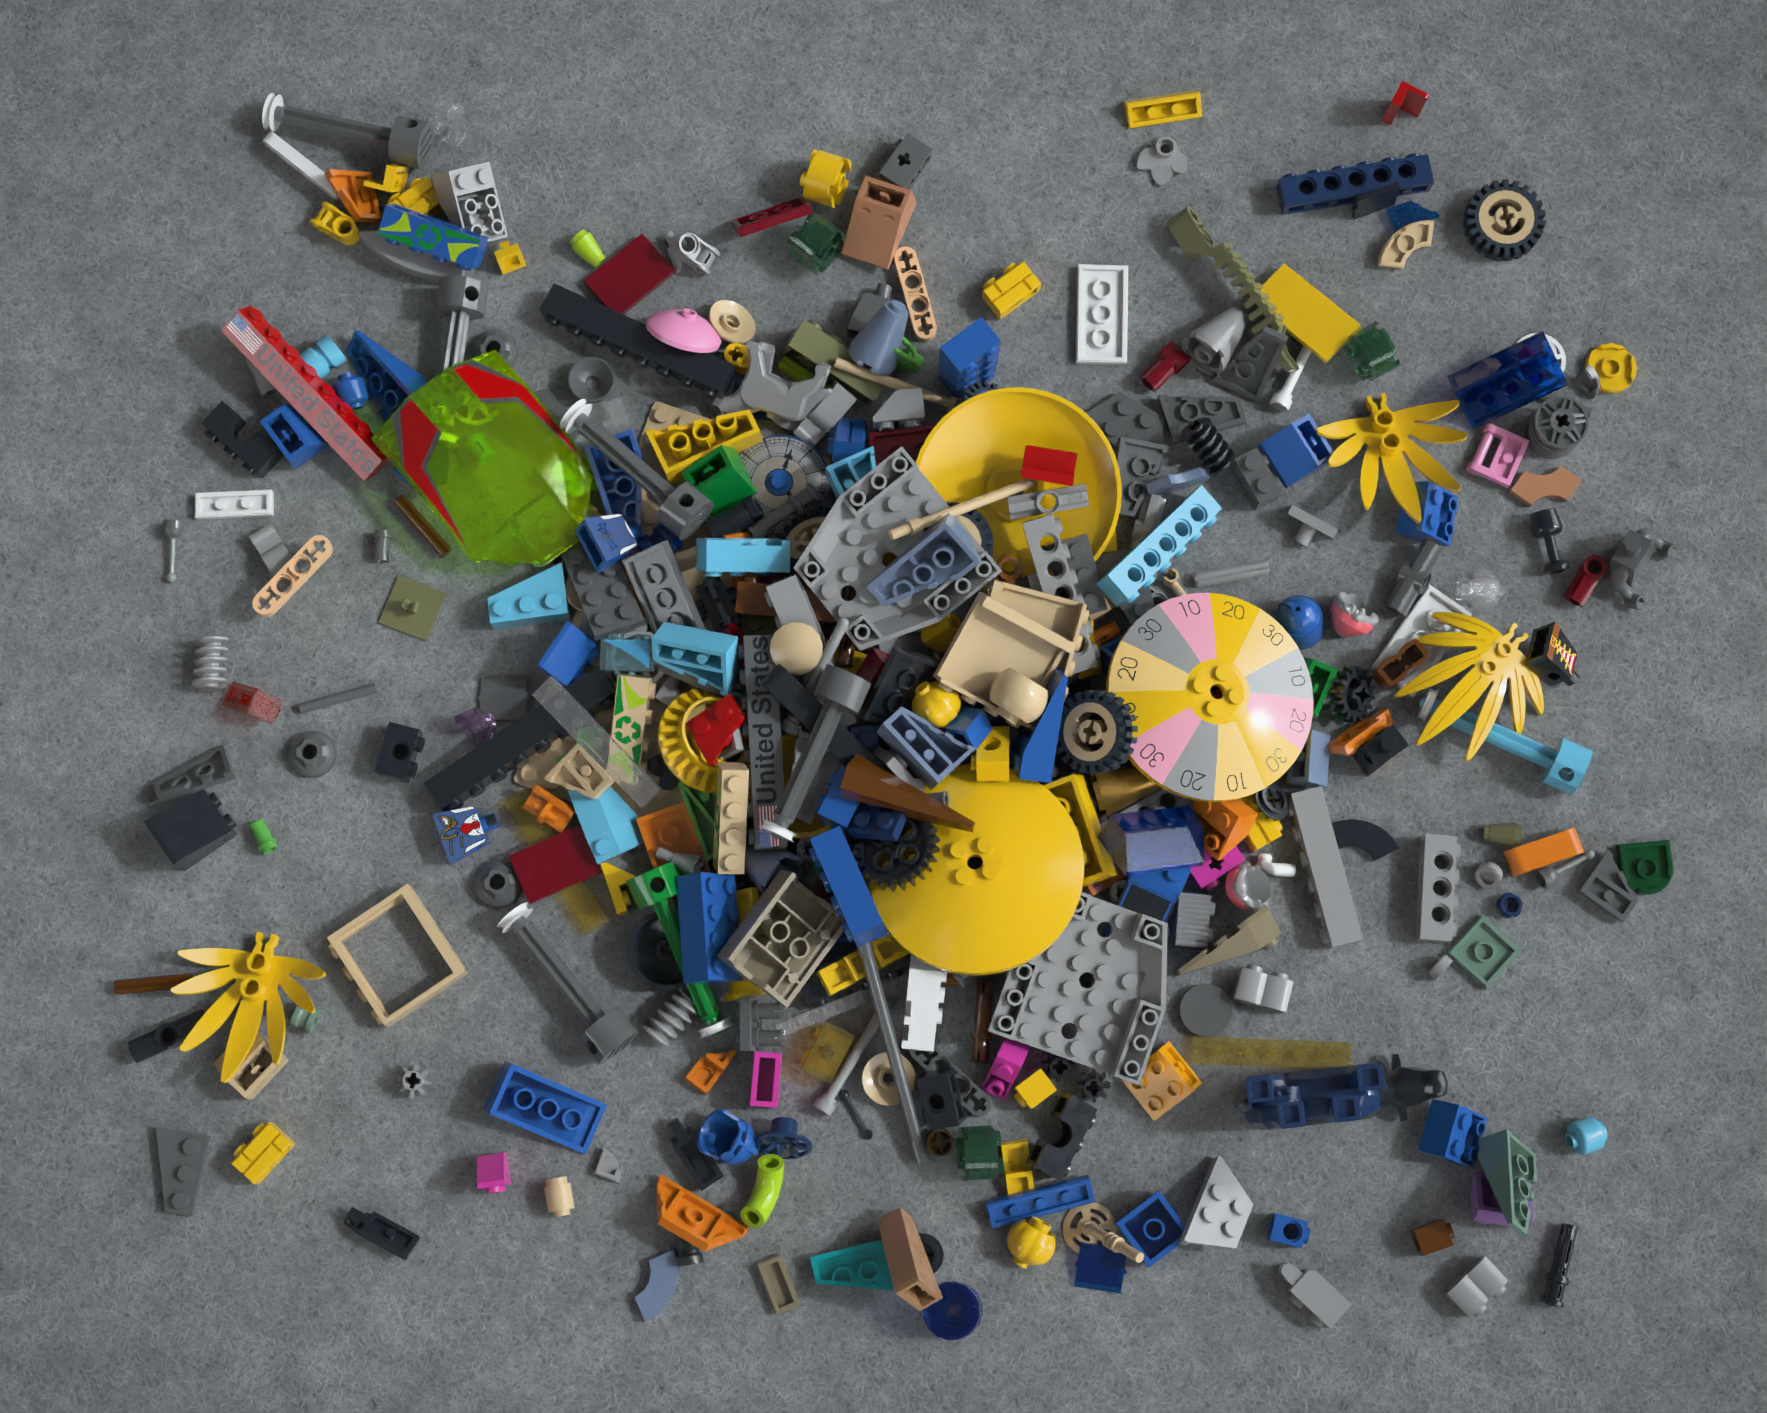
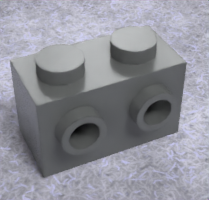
M1257 447L1235 458L1231 465L1234 474L1255 510L1277 500L1282 492L1280 479L1277 475H1272L1268 468L1270 463L1267 456L1263 452L1260 453Z

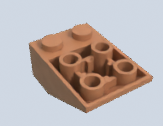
M865 176L855 200L841 254L888 270L916 206L912 190Z

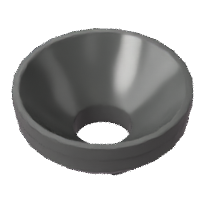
M497 329L488 330L480 334L473 343L472 358L501 374H505L517 362L518 347L515 340L508 333ZM491 342H497L501 346L500 351L496 355H490L486 352V347Z
M586 357L577 361L572 366L568 376V384L574 396L579 400L586 399L587 403H598L608 398L612 393L615 385V375L613 369L605 360L598 357ZM595 377L601 381V385L597 390L590 391L586 388V381L589 378Z
M307 731L299 734L292 741L288 756L292 768L298 774L307 778H317L327 774L332 769L336 761L337 751L334 742L329 736L319 731ZM314 745L317 748L316 756L310 760L305 759L302 755L304 747Z
M496 860L489 862L479 870L476 876L475 887L477 895L486 905L494 908H505L512 905L523 891L514 867L508 861ZM494 875H502L505 879V885L500 890H494L490 887V879Z

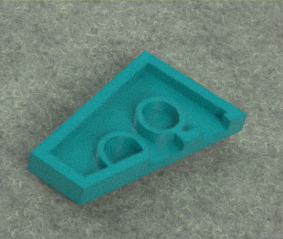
M882 1239L810 1257L816 1284L894 1291Z

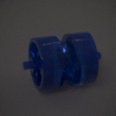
M659 523L652 528L651 535L645 534L637 541V548L641 552L668 540L673 554H675L684 547V544L663 524Z

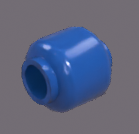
M353 372L339 375V380L332 385L335 394L343 402L350 405L353 411L364 408V403L369 399L364 379L360 376H354Z

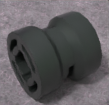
M682 1238L674 1239V1245L679 1254L676 1258L678 1267L704 1263L703 1254L700 1253L699 1248ZM694 1250V1253L684 1254L686 1251Z

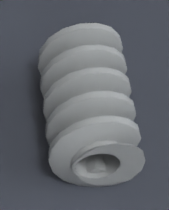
M205 636L195 640V645L200 648L194 651V654L199 658L194 660V665L198 668L193 670V676L197 677V679L192 680V686L207 692L225 691L224 688L218 686L219 683L226 682V679L220 677L219 673L227 672V668L221 667L220 663L227 662L228 659L220 656V654L228 652V648L221 646V643L228 642L229 638Z
M680 988L681 997L675 994L671 995L674 1001L673 1005L668 1002L663 1003L667 1010L666 1012L659 1009L656 1011L659 1017L658 1020L652 1017L649 1018L651 1027L641 1026L659 1044L669 1046L668 1036L676 1039L678 1035L675 1029L685 1030L682 1021L693 1022L690 1013L699 1016L693 1001Z

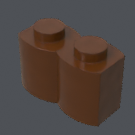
M1418 639L1409 641L1394 656L1384 660L1374 671L1372 678L1383 691L1390 690L1397 686L1406 675L1416 671L1426 661L1429 652Z

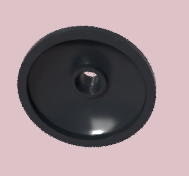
M655 912L648 914L635 925L630 933L627 942L629 965L636 977L652 988L660 990L681 988L686 984H684L682 974L671 948L668 955H663L660 951L663 945H667L669 948L670 946Z

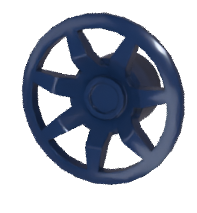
M789 1117L773 1119L771 1131L760 1134L754 1140L756 1149L763 1155L774 1154L770 1153V1151L775 1147L777 1148L776 1155L781 1157L784 1149H787L790 1156L782 1157V1159L802 1158L812 1151V1142L807 1137L797 1133L798 1122Z

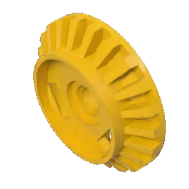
M696 688L679 695L666 708L658 727V744L666 765L679 780L696 790L716 793L717 764L714 767L708 765L685 723L703 712L705 708H709L721 700L722 697ZM742 712L745 717L743 722H747V712ZM686 733L689 734V737H690V739H691V741H692V744H693V746H694V749H695L697 755H696V754L694 753V751L691 749V747H690V745H689V743H688V741H687V738H686ZM742 738L744 749H749L748 738ZM744 750L736 762H744ZM719 756L716 759L718 762H727L725 761L726 759H719Z

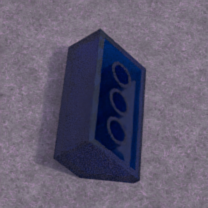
M1543 331L1447 376L1457 399L1460 400V405L1472 430L1568 385Z
M1189 806L1111 814L1097 836L1125 876L1202 866L1205 863L1203 824Z

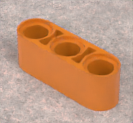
M1571 828L1503 853L1512 877L1577 856L1584 853L1576 829Z

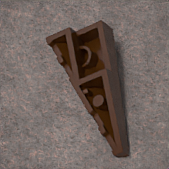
M856 754L848 763L840 786L842 798L893 809L896 813H903L907 818L973 833L974 821L861 755Z

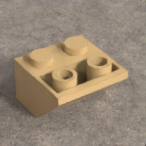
M258 1030L249 1053L228 1083L245 1099L253 1100L288 1063L289 1059L282 1053L280 1063L278 1065L273 1064L269 1041ZM225 1051L213 1063L220 1073L222 1072Z

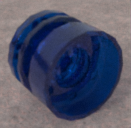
M944 1282L938 1285L943 1298L923 1309L924 1320L928 1329L937 1337L945 1340H959L972 1334L980 1325L983 1316V1304L978 1293L970 1285L962 1282ZM950 1303L954 1306L960 1305L961 1309L958 1311L960 1316L958 1318L955 1315H948Z

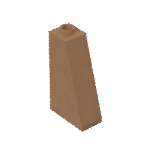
M902 1208L889 1211L886 1216L877 1221L894 1291L906 1302L921 1311L943 1297L912 1216Z

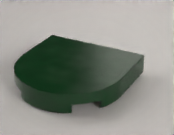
M1670 840L1616 845L1619 871L1623 872L1627 879V885L1635 893L1652 895L1662 891L1668 885L1674 872Z

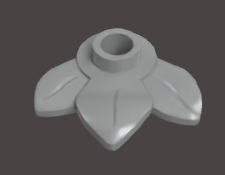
M1170 137L1158 138L1154 142L1153 147L1146 148L1140 153L1137 161V169L1151 170V176L1159 186L1169 182L1173 172L1185 174L1188 165L1185 155L1178 151L1177 143ZM1167 147L1169 152L1163 153L1160 148Z

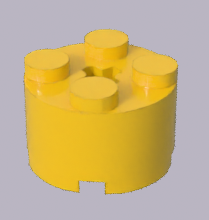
M814 149L810 155L808 171H804L800 178V186L804 187L803 197L807 200L836 208L835 204L839 205L848 187L849 180L845 179L846 171L851 173V161L826 151Z

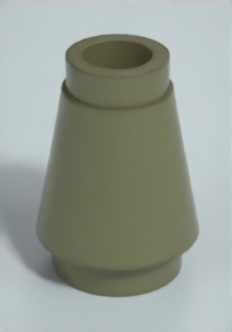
M1516 822L1484 824L1483 840L1511 848L1521 846L1522 825H1516Z

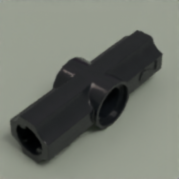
M200 1009L171 1023L162 1024L157 1029L128 1041V1049L135 1062L140 1063L169 1049L180 1047L197 1022L206 1013L205 1010ZM169 1029L175 1031V1039L171 1043H167L165 1040V1034Z

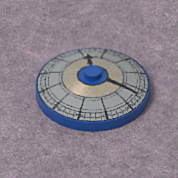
M786 435L768 436L762 438V442L740 452L739 457L758 492L753 496L761 505L765 516L785 504L790 495L795 496L804 490L808 483H811L816 488L822 501L827 491H831V486L826 478V462L814 447L801 439ZM815 503L806 509L804 513L811 516L812 510L817 509L820 514L821 503ZM794 516L775 529V537L780 532L786 533L783 528L787 524L792 527L794 525L792 520L797 518L800 521L803 519L802 516Z

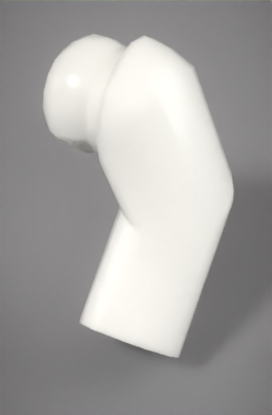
M1271 854L1258 855L1257 865L1264 872L1274 876H1295V864L1272 863Z

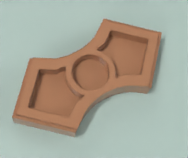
M1563 466L1547 475H1535L1525 470L1509 493L1529 507L1534 502L1548 497L1566 502L1582 480Z

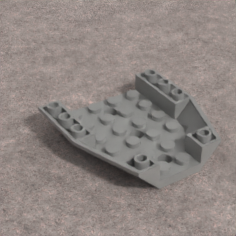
M902 446L839 496L794 566L797 573L838 622L841 618H846L849 621L845 632L860 651L940 622L1002 572L987 551H984L956 516L953 518L967 532L981 559L977 566L960 579L947 581L930 590L929 588L913 594L911 597L886 606H882L866 588V585L886 568L882 563L884 554L891 552L898 557L925 533L923 529V532L911 536L908 534L891 540L888 534L889 530L906 524L907 520L915 517L920 519L949 508L948 504L919 470L918 465ZM845 586H852L856 590V597L851 601H845L841 597V590Z
M1082 892L1076 911L1060 937L1036 958L1024 965L1009 970L988 1031L1140 1085L1166 1010L1168 923L1133 912ZM1101 922H1107L1111 927V932L1106 937H1101L1097 932V927ZM1085 972H1089L1093 976V983L1087 988L1082 987L1079 983L1080 976ZM1066 1023H1072L1075 1027V1034L1071 1038H1064L1061 1033V1029Z

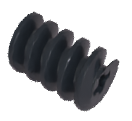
M1202 417L1196 419L1181 431L1182 437H1188L1186 440L1187 444L1193 445V452H1199L1197 456L1199 460H1205L1203 463L1205 468L1211 467L1209 469L1210 474L1215 475L1222 472L1233 461L1235 452L1229 448V444L1223 440V436L1218 433V429L1212 425V421L1209 418Z

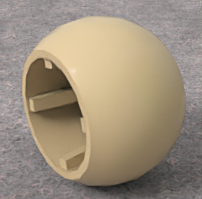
M1008 668L1001 672L993 681L990 689V701L998 705L995 713L1016 725L1017 721L1021 719L1028 724L1035 721L1044 712L1048 702V690L1012 668Z

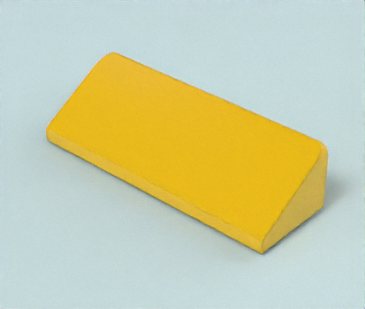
M1198 90L1123 101L1128 129L1202 117L1201 98Z

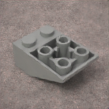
M490 162L432 175L437 199L451 224L488 237L487 242L508 237Z

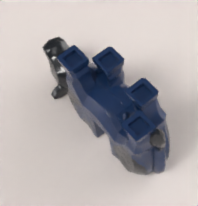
M1392 1054L1391 1072L1386 1076L1383 1074L1381 1063L1249 1076L1242 1087L1243 1097L1236 1099L1234 1106L1238 1110L1243 1111L1245 1119L1258 1130L1287 1129L1370 1119L1387 1106L1386 1102L1395 1104L1400 1121H1406L1408 1107L1446 1095L1448 1081L1444 1071L1401 1066L1399 1054Z

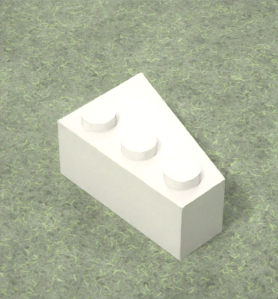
M911 955L902 1048L934 1052L936 1024L942 1023L943 1008H938L939 1003H944L945 987L940 986L941 982H946L947 971L932 967Z

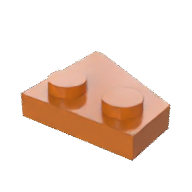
M329 169L324 173L326 179L355 222L377 223L382 219L375 188L363 186L364 180H373L371 172Z

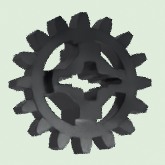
M1359 666L1343 667V671L1337 672L1338 679H1333L1332 681L1335 688L1330 690L1334 697L1330 700V703H1335L1333 713H1338L1339 720H1344L1347 723L1362 722V717H1368L1367 709H1373L1370 702L1375 700L1372 692L1375 686L1370 685L1373 678L1372 676H1367L1368 670L1362 669Z

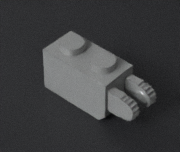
M1284 1262V1264L1279 1265L1278 1274L1289 1285L1286 1290L1291 1296L1288 1299L1299 1309L1304 1306L1311 1313L1308 1318L1319 1328H1322L1324 1325L1326 1328L1331 1329L1352 1305L1316 1270H1303L1301 1272L1291 1263L1286 1264Z

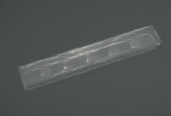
M550 676L532 694L641 808H644L658 794L661 788L553 676Z

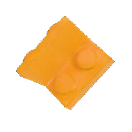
M1170 1041L1149 1057L1140 1085L1122 1079V1082L1154 1121L1202 1084Z

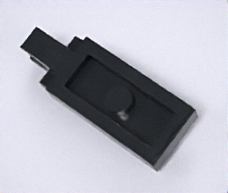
M678 1118L668 1124L675 1134V1137L670 1139L673 1143V1148L701 1191L724 1177L713 1157L699 1151L697 1147L698 1134L691 1126L685 1129Z
M352 1207L344 1221V1224L357 1235L405 1261L420 1240L419 1235L374 1211L372 1214L363 1213Z

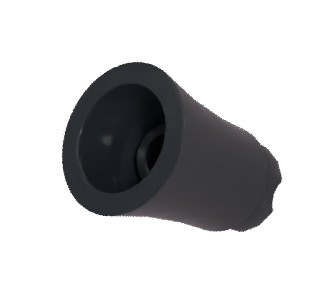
M750 495L745 500L742 499L720 513L708 517L705 522L714 538H723V535L747 531L748 527L764 518L765 513L756 498Z

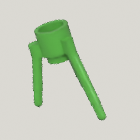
M903 336L902 343L907 349H894V352L899 355L896 368L901 372L908 370L915 374L922 369L924 357L917 353V347L913 346Z

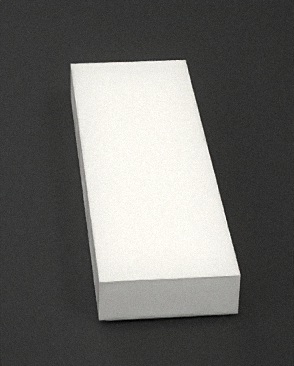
M272 489L195 493L196 520L274 516V491Z

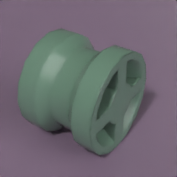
M297 1006L292 1015L290 1026L295 1028L302 1027L305 1032L311 1034L318 1024L322 1012L321 1009L315 1007V1013L311 1014Z

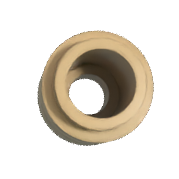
M567 1176L545 1180L546 1187H544L548 1213L553 1212L554 1217L570 1215V1209L575 1208L571 1183H568Z

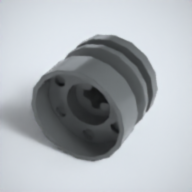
M1555 396L1545 400L1529 418L1525 427V438L1530 440L1528 443L1529 447L1537 455L1546 459H1559L1567 456L1585 437L1589 428L1588 415L1584 407L1577 400L1570 397ZM1558 421L1563 423L1561 428L1557 426Z

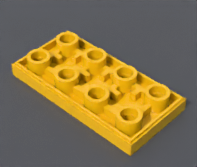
M1285 263L1262 285L1261 291L1268 294L1270 297L1268 299L1269 303H1274L1277 307L1276 313H1281L1284 317L1282 321L1287 326L1286 332L1325 363L1361 328L1360 323Z

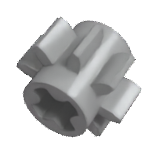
M417 1064L414 1065L412 1071L404 1067L405 1074L403 1078H397L398 1081L403 1083L400 1092L410 1090V1098H414L416 1092L426 1095L424 1087L432 1085V1082L426 1081L425 1077L429 1074V1071L419 1072L420 1067ZM416 1074V1078L420 1079V1084H415L413 1088V1085L409 1083V1078H414Z

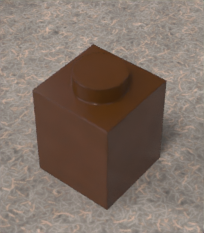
M1438 1219L1409 1230L1419 1256H1426L1454 1245L1452 1241L1455 1238L1454 1231L1450 1223H1445L1444 1219Z

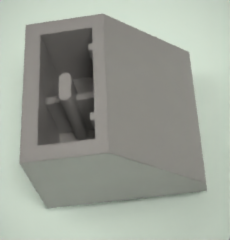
M922 388L896 390L873 416V432L924 426L925 413Z

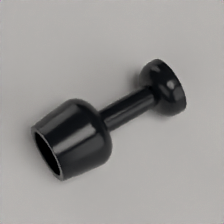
M1556 508L1530 514L1532 535L1537 539L1545 540L1550 561L1544 567V574L1550 575L1569 570V563L1566 560H1560L1554 537L1563 530V525Z

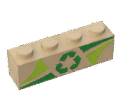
M623 673L618 675L607 770L615 781L638 784L641 781V777H646L647 762H643L644 751L648 752L650 746V736H646L647 725L651 726L653 719V710L649 709L650 699L655 698L656 684L652 683V677Z
M744 762L717 763L713 867L717 874H744L749 769Z

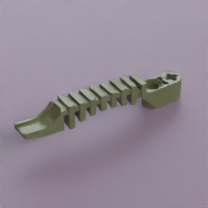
M1189 206L1167 221L1170 231L1190 260L1193 261L1200 255L1211 256L1216 261L1212 264L1214 270L1222 269L1224 271L1222 273L1224 278L1232 277L1234 279L1230 282L1233 288L1245 287L1238 292L1240 298L1252 297L1244 303L1245 308L1256 309L1259 307L1248 315L1250 321H1260L1266 318L1251 329L1253 334H1257L1266 326L1285 335L1287 326L1282 321L1284 317L1281 313H1276L1277 307L1274 303H1269L1268 299L1270 297L1267 293L1261 291L1263 288L1261 284L1254 281L1256 277L1253 272L1247 271L1249 267L1246 262L1240 261L1242 257L1239 252L1230 251L1233 249L1231 243L1222 242L1216 246L1197 213ZM1285 345L1277 363L1287 373L1296 372L1300 368L1288 353Z

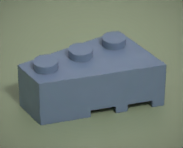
M900 707L876 731L930 790L934 789L976 749L969 744L965 745L956 740L948 732L944 733L933 727L930 722L904 707Z

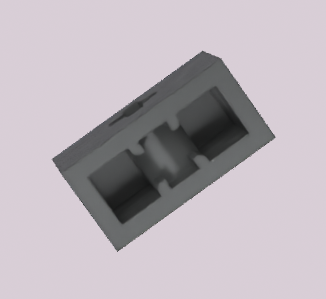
M907 133L903 140L900 138L897 140L892 149L894 153L889 160L885 158L882 161L878 171L879 180L910 190L932 159L933 149Z

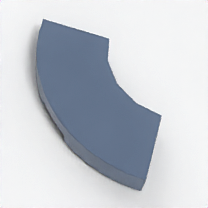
M1197 467L1183 473L1167 474L1147 483L1146 488L1149 494H1164L1202 483L1211 478L1208 470Z
M674 1249L649 1260L651 1269L649 1282L645 1289L635 1296L645 1322L654 1318L667 1306L675 1291L679 1270Z

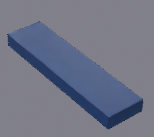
M1087 1174L984 1201L990 1227L995 1229L1014 1224L1021 1219L1029 1220L1032 1216L1041 1217L1094 1203L1095 1199L1090 1178Z

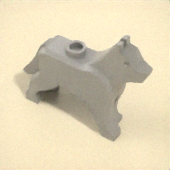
M750 340L746 345L749 353V367L739 389L732 395H725L723 399L717 397L712 406L719 409L721 415L750 409L751 413L760 410L767 412L766 416L774 420L784 418L790 421H800L806 418L824 398L833 393L831 388H824L831 365L818 362L814 377L792 384L771 373L775 353L774 345L763 341L756 343Z

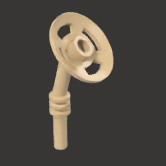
M1094 1202L1072 1208L1067 1213L1063 1222V1235L1068 1246L1076 1253L1083 1256H1097L1110 1249L1115 1253H1122L1137 1263L1142 1262L1144 1258L1142 1252L1125 1243L1124 1239L1116 1234L1115 1219L1111 1212L1103 1205ZM1090 1209L1100 1211L1107 1220L1104 1221L1099 1215L1091 1213ZM1078 1212H1081L1083 1218L1079 1220L1077 1228H1070L1073 1217ZM1090 1217L1096 1218L1100 1224L1097 1225L1095 1222L1090 1221ZM1083 1233L1086 1237H1090V1241L1082 1239L1080 1234ZM1076 1237L1082 1244L1089 1245V1249L1079 1247L1073 1241V1238ZM1098 1240H1100L1103 1244L1100 1247L1097 1243Z

